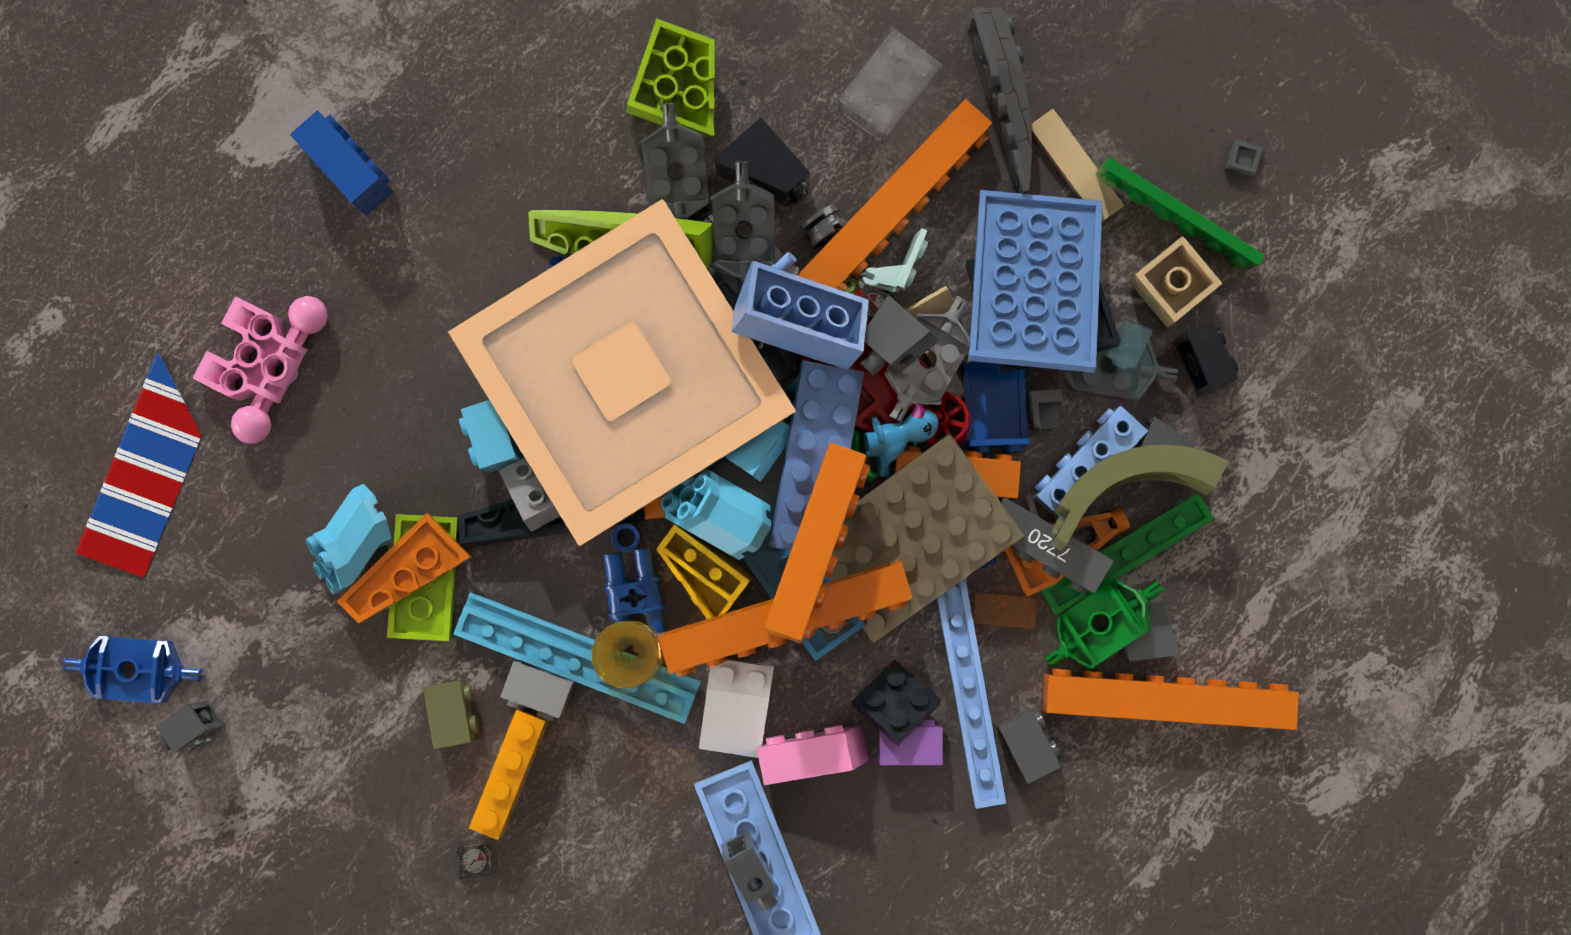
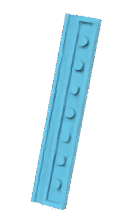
M473 592L469 593V598L463 608L453 635L685 724L700 686V680L687 675L678 677L676 672L669 674L667 667Z

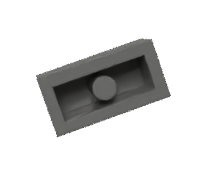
M1026 709L996 725L1023 781L1027 784L1061 768L1058 761L1062 757L1053 740L1048 742L1043 732L1048 728L1039 712L1034 714L1033 710Z

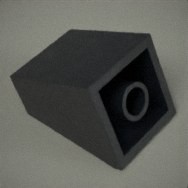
M759 118L714 157L716 173L733 183L736 180L735 162L748 161V180H751L752 184L762 187L773 194L774 201L784 206H788L792 202L795 204L799 203L809 193L807 190L810 186L809 170L762 118Z

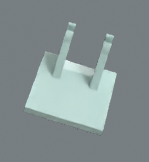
M921 228L911 238L900 265L867 268L866 272L861 274L863 282H858L859 288L864 291H869L873 288L888 291V294L894 296L899 291H904L907 286L910 287L917 271L912 268L913 264L917 262L918 258H922L928 245V241L924 240L927 230Z

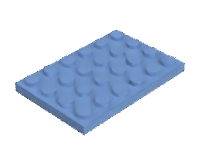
M980 190L968 361L1094 373L1097 356L1102 201Z

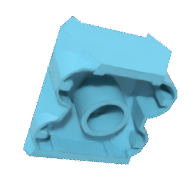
M781 421L724 458L761 482L786 448L790 426Z

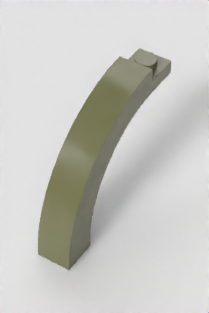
M1166 444L1142 446L1117 453L1089 469L1062 498L1054 513L1061 517H1058L1050 531L1055 536L1050 545L1062 551L1087 508L1099 497L1119 486L1145 480L1169 481L1190 487L1207 496L1216 487L1229 461L1200 449Z

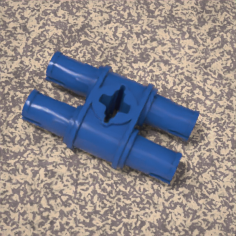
M651 547L633 550L638 577L631 581L625 579L621 552L603 555L607 578L603 588L607 592L610 610L608 617H610V620H614L618 647L636 644L632 616L636 613L644 615L649 642L659 641V634L665 632L662 612L665 611L666 604H663L660 580L662 579L659 574H656ZM632 589H635L636 594L645 595L639 599L637 604H634L632 599H623L632 592Z

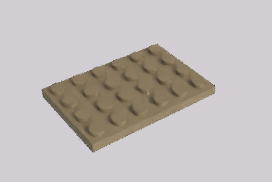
M948 434L858 501L853 518L846 517L844 525L849 526L842 548L835 547L833 555L838 557L832 579L842 578L897 560L902 562L913 599L906 601L907 606L889 611L888 607L876 610V616L863 620L866 625L863 627L864 631L872 642L875 643L1024 537L1025 534L951 434Z

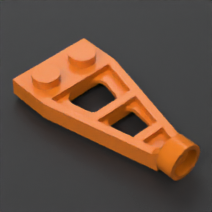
M1119 506L1108 511V513L1082 517L1076 529L1084 526L1092 527L1096 538L1088 546L1097 551L1116 534L1130 529V523L1125 512ZM1109 518H1110V521H1111V523H1112V525H1113L1114 528H1111V527L1109 526V524H1108ZM1013 546L1004 550L1026 597L1056 584L1064 577L1060 575L1056 579L1042 571L1044 564L1034 558L1029 563L1014 554L1017 548Z

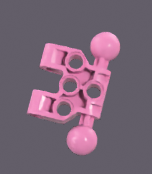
M236 296L234 297L221 324L241 333L243 341L235 348L234 358L231 361L206 351L193 379L239 401L255 396L250 406L238 409L232 416L231 428L233 434L241 442L254 444L263 441L269 435L272 424L268 412L273 402L281 403L282 397L289 385L297 379L298 368L308 349L302 347L309 334L321 331L327 323V309L318 298L304 296L296 299L290 305L288 318L292 326L287 334L282 319ZM271 323V332L264 336L263 329L265 325ZM257 350V359L250 363L249 355L252 351ZM283 363L284 371L280 376L276 377L275 369L279 364ZM242 377L243 385L236 391L235 382L238 378Z

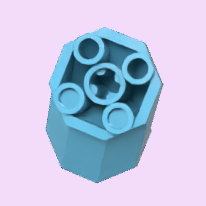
M706 468L668 491L661 500V508L665 510L666 519L738 560L745 557L742 553L746 551L751 553L757 551L771 529V520L767 518L766 510L770 512L769 504Z
M365 484L357 486L350 491L325 529L314 533L306 539L310 552L317 559L313 563L314 569L320 579L325 578L327 586L333 595L349 589L376 549L387 545L388 541L392 539L387 519L383 511L378 513L374 506L378 501Z

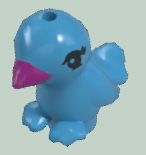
M917 403L913 412L900 423L880 425L877 417H872L873 432H866L864 434V444L867 456H875L874 465L878 469L879 476L884 478L890 476L889 464L903 452L908 442L912 441L915 446L918 442L923 443L934 436L939 424L935 413Z

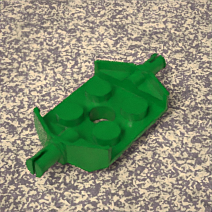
M1112 579L1095 593H1092L1058 617L1059 648L1045 656L1046 660L1050 661L1048 662L1049 665L1053 668L1064 659L1071 657L1077 662L1096 670L1099 664L1145 633H1151L1149 603L1152 599L1165 592L1162 584L1157 580L1142 591L1141 589L1136 590L1119 580ZM1099 615H1106L1109 619V626L1103 632H1098L1094 626L1095 619Z

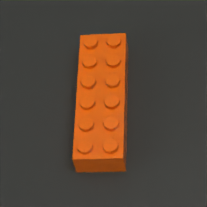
M831 442L829 443L764 625L766 632L802 644L803 638L810 639L816 623V619L812 618L811 615L814 607L821 609L827 592V588L822 586L825 577L832 578L838 557L833 555L835 547L842 548L849 528V526L844 525L846 517L853 518L860 497L855 495L856 488L863 489L870 465L865 464L867 455Z

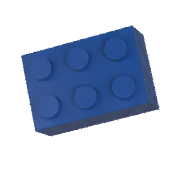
M317 110L289 134L347 199L364 215L367 216L393 193L387 186V183L391 180L331 114L325 118Z

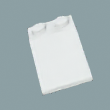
M725 658L726 662L710 667L699 749L758 758L757 748L762 746L774 666Z

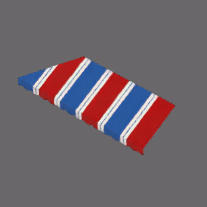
M158 353L155 355L137 403L121 438L120 445L117 448L102 489L92 509L91 516L75 551L79 555L142 578L146 575L202 436Z

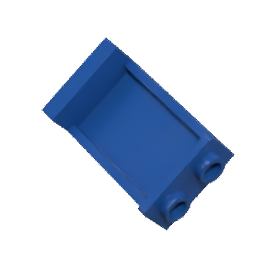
M962 360L963 401L969 409L972 418L971 431L965 440L966 449H973L974 452L983 454L992 453V448L1004 447V453L1023 452V447L1030 445L1027 431L1025 369L1000 374L997 363L970 361L966 364Z

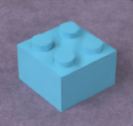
M490 400L461 409L463 418L459 419V423L464 436H469L472 447L468 448L474 466L478 465L479 469L492 473L523 458L522 452Z

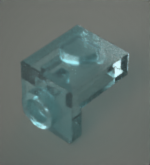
M1124 318L1118 331L1121 340L1120 346L1110 349L1107 357L1112 358L1111 363L1127 370L1129 367L1136 368L1153 330Z

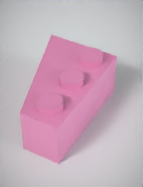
M862 724L844 728L843 725L824 728V732L815 734L813 730L795 733V738L786 740L784 735L766 738V744L757 748L764 785L851 771L869 761Z

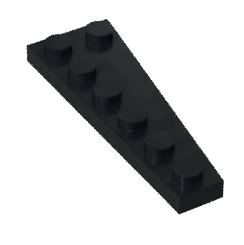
M513 499L458 515L459 544L463 548L570 532L561 517L531 532L523 521ZM641 508L615 525L645 521L644 508Z

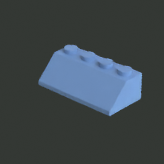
M752 261L735 305L731 332L848 370L864 351L869 300Z

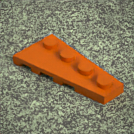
M426 513L337 602L358 624L363 623L469 560L472 556L429 513Z

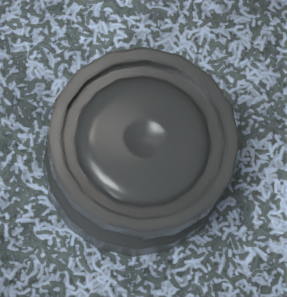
M835 204L821 209L800 226L803 234L810 237L809 243L813 249L828 243L848 223L845 218H841L838 215L839 209Z

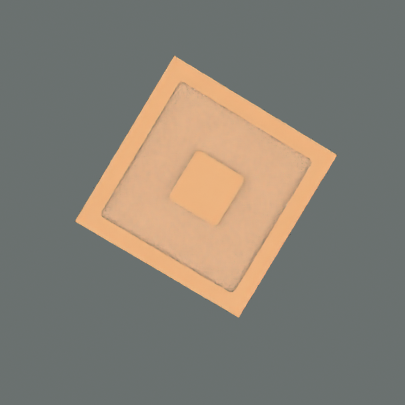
M663 199L448 331L579 546L587 543L796 412L751 338L731 332L734 311Z

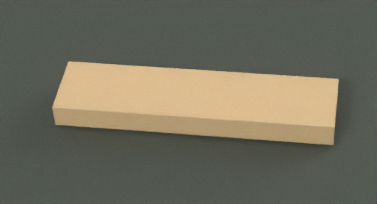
M1054 109L1031 124L1032 136L1079 199L1102 201V222L1125 206L1114 190L1101 181L1102 177L1096 174L1097 167Z

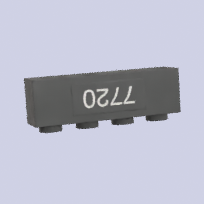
M1004 497L1001 501L1002 505L1025 534L1024 537L1011 545L1017 548L1014 554L1029 563L1032 562L1033 558L1044 564L1042 571L1056 579L1060 575L1070 579L1071 583L1069 586L1083 595H1086L1087 591L1095 593L1114 561L1072 536L1062 551L1050 545L1055 537L1050 533L1053 525Z

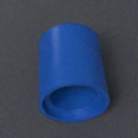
M633 523L621 524L612 533L613 545L623 552L636 548L642 539L639 527ZM628 528L634 532L635 541L632 545L626 546L620 542L619 532L622 529Z

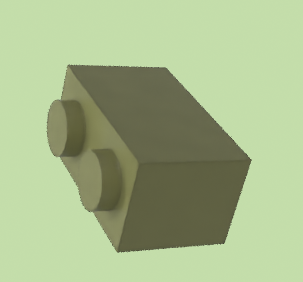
M466 679L423 687L433 748H444L476 740L475 734H479V723L477 716H472L470 703L474 702V695L471 685L466 684Z

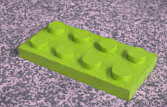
M396 514L394 544L423 516ZM432 516L458 542V518ZM456 567L389 607L387 638L451 641Z

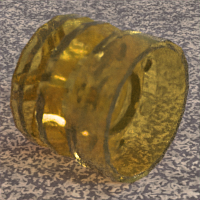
M621 621L607 626L597 636L592 647V663L596 673L605 683L617 688H633L651 681L660 672L665 660L658 640L659 634L652 626L641 621ZM633 645V651L638 653V657L631 659L630 662L629 656L625 655L624 651L625 649H630Z

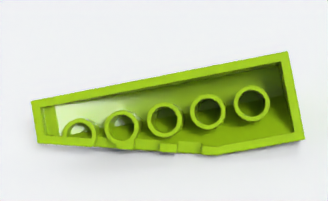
M531 210L528 212L530 241L564 255L566 253L573 255L637 214L580 210ZM675 218L708 270L713 255V223Z

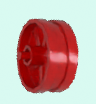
M944 392L941 398V410L935 411L930 407L931 404H921L925 409H929L936 414L939 423L934 436L925 441L927 445L931 447L937 443L935 441L941 431H945L946 436L951 434L950 429L952 426L962 428L961 432L954 438L958 445L967 439L971 431L972 418L966 404L957 395ZM947 400H952L959 404L949 413H946ZM964 411L965 423L952 420L954 416Z

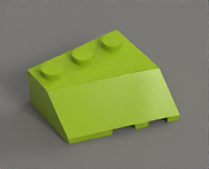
M656 18L627 103L626 113L663 126L662 104L668 103L669 110V103H675L676 121H679L680 125L703 134V136L714 138L715 40Z

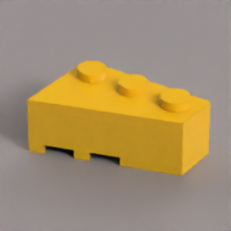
M676 524L673 525L656 549L677 580L685 587L691 596V600L699 607L706 619L727 613L754 577V575L718 548Z

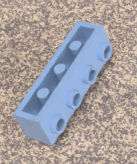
M1122 406L1114 410L1108 408L1097 419V422L1100 424L1093 433L1089 430L1086 431L1076 442L1079 448L1073 455L1067 452L1057 462L1055 466L1059 470L1051 478L1046 475L1035 486L1038 492L1033 498L1056 520L1058 517H1061L1054 513L1056 507L1082 475L1101 461L1117 453L1132 449L1148 432Z

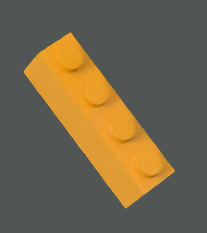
M517 709L515 711L469 829L499 840L504 835L549 720L536 716L535 712L524 709V711Z

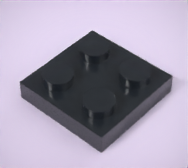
M894 660L852 701V706L899 746L940 705L941 699Z

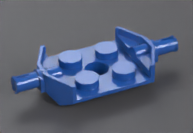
M99 636L89 647L85 658H64L63 663L75 665H62L64 671H80V674H83L85 687L92 698L159 704L168 701L180 681L193 680L200 682L202 679L201 675L191 674H203L202 668H186L182 666L173 641ZM127 661L132 662L136 668L135 675L130 679L126 678L122 673V666Z

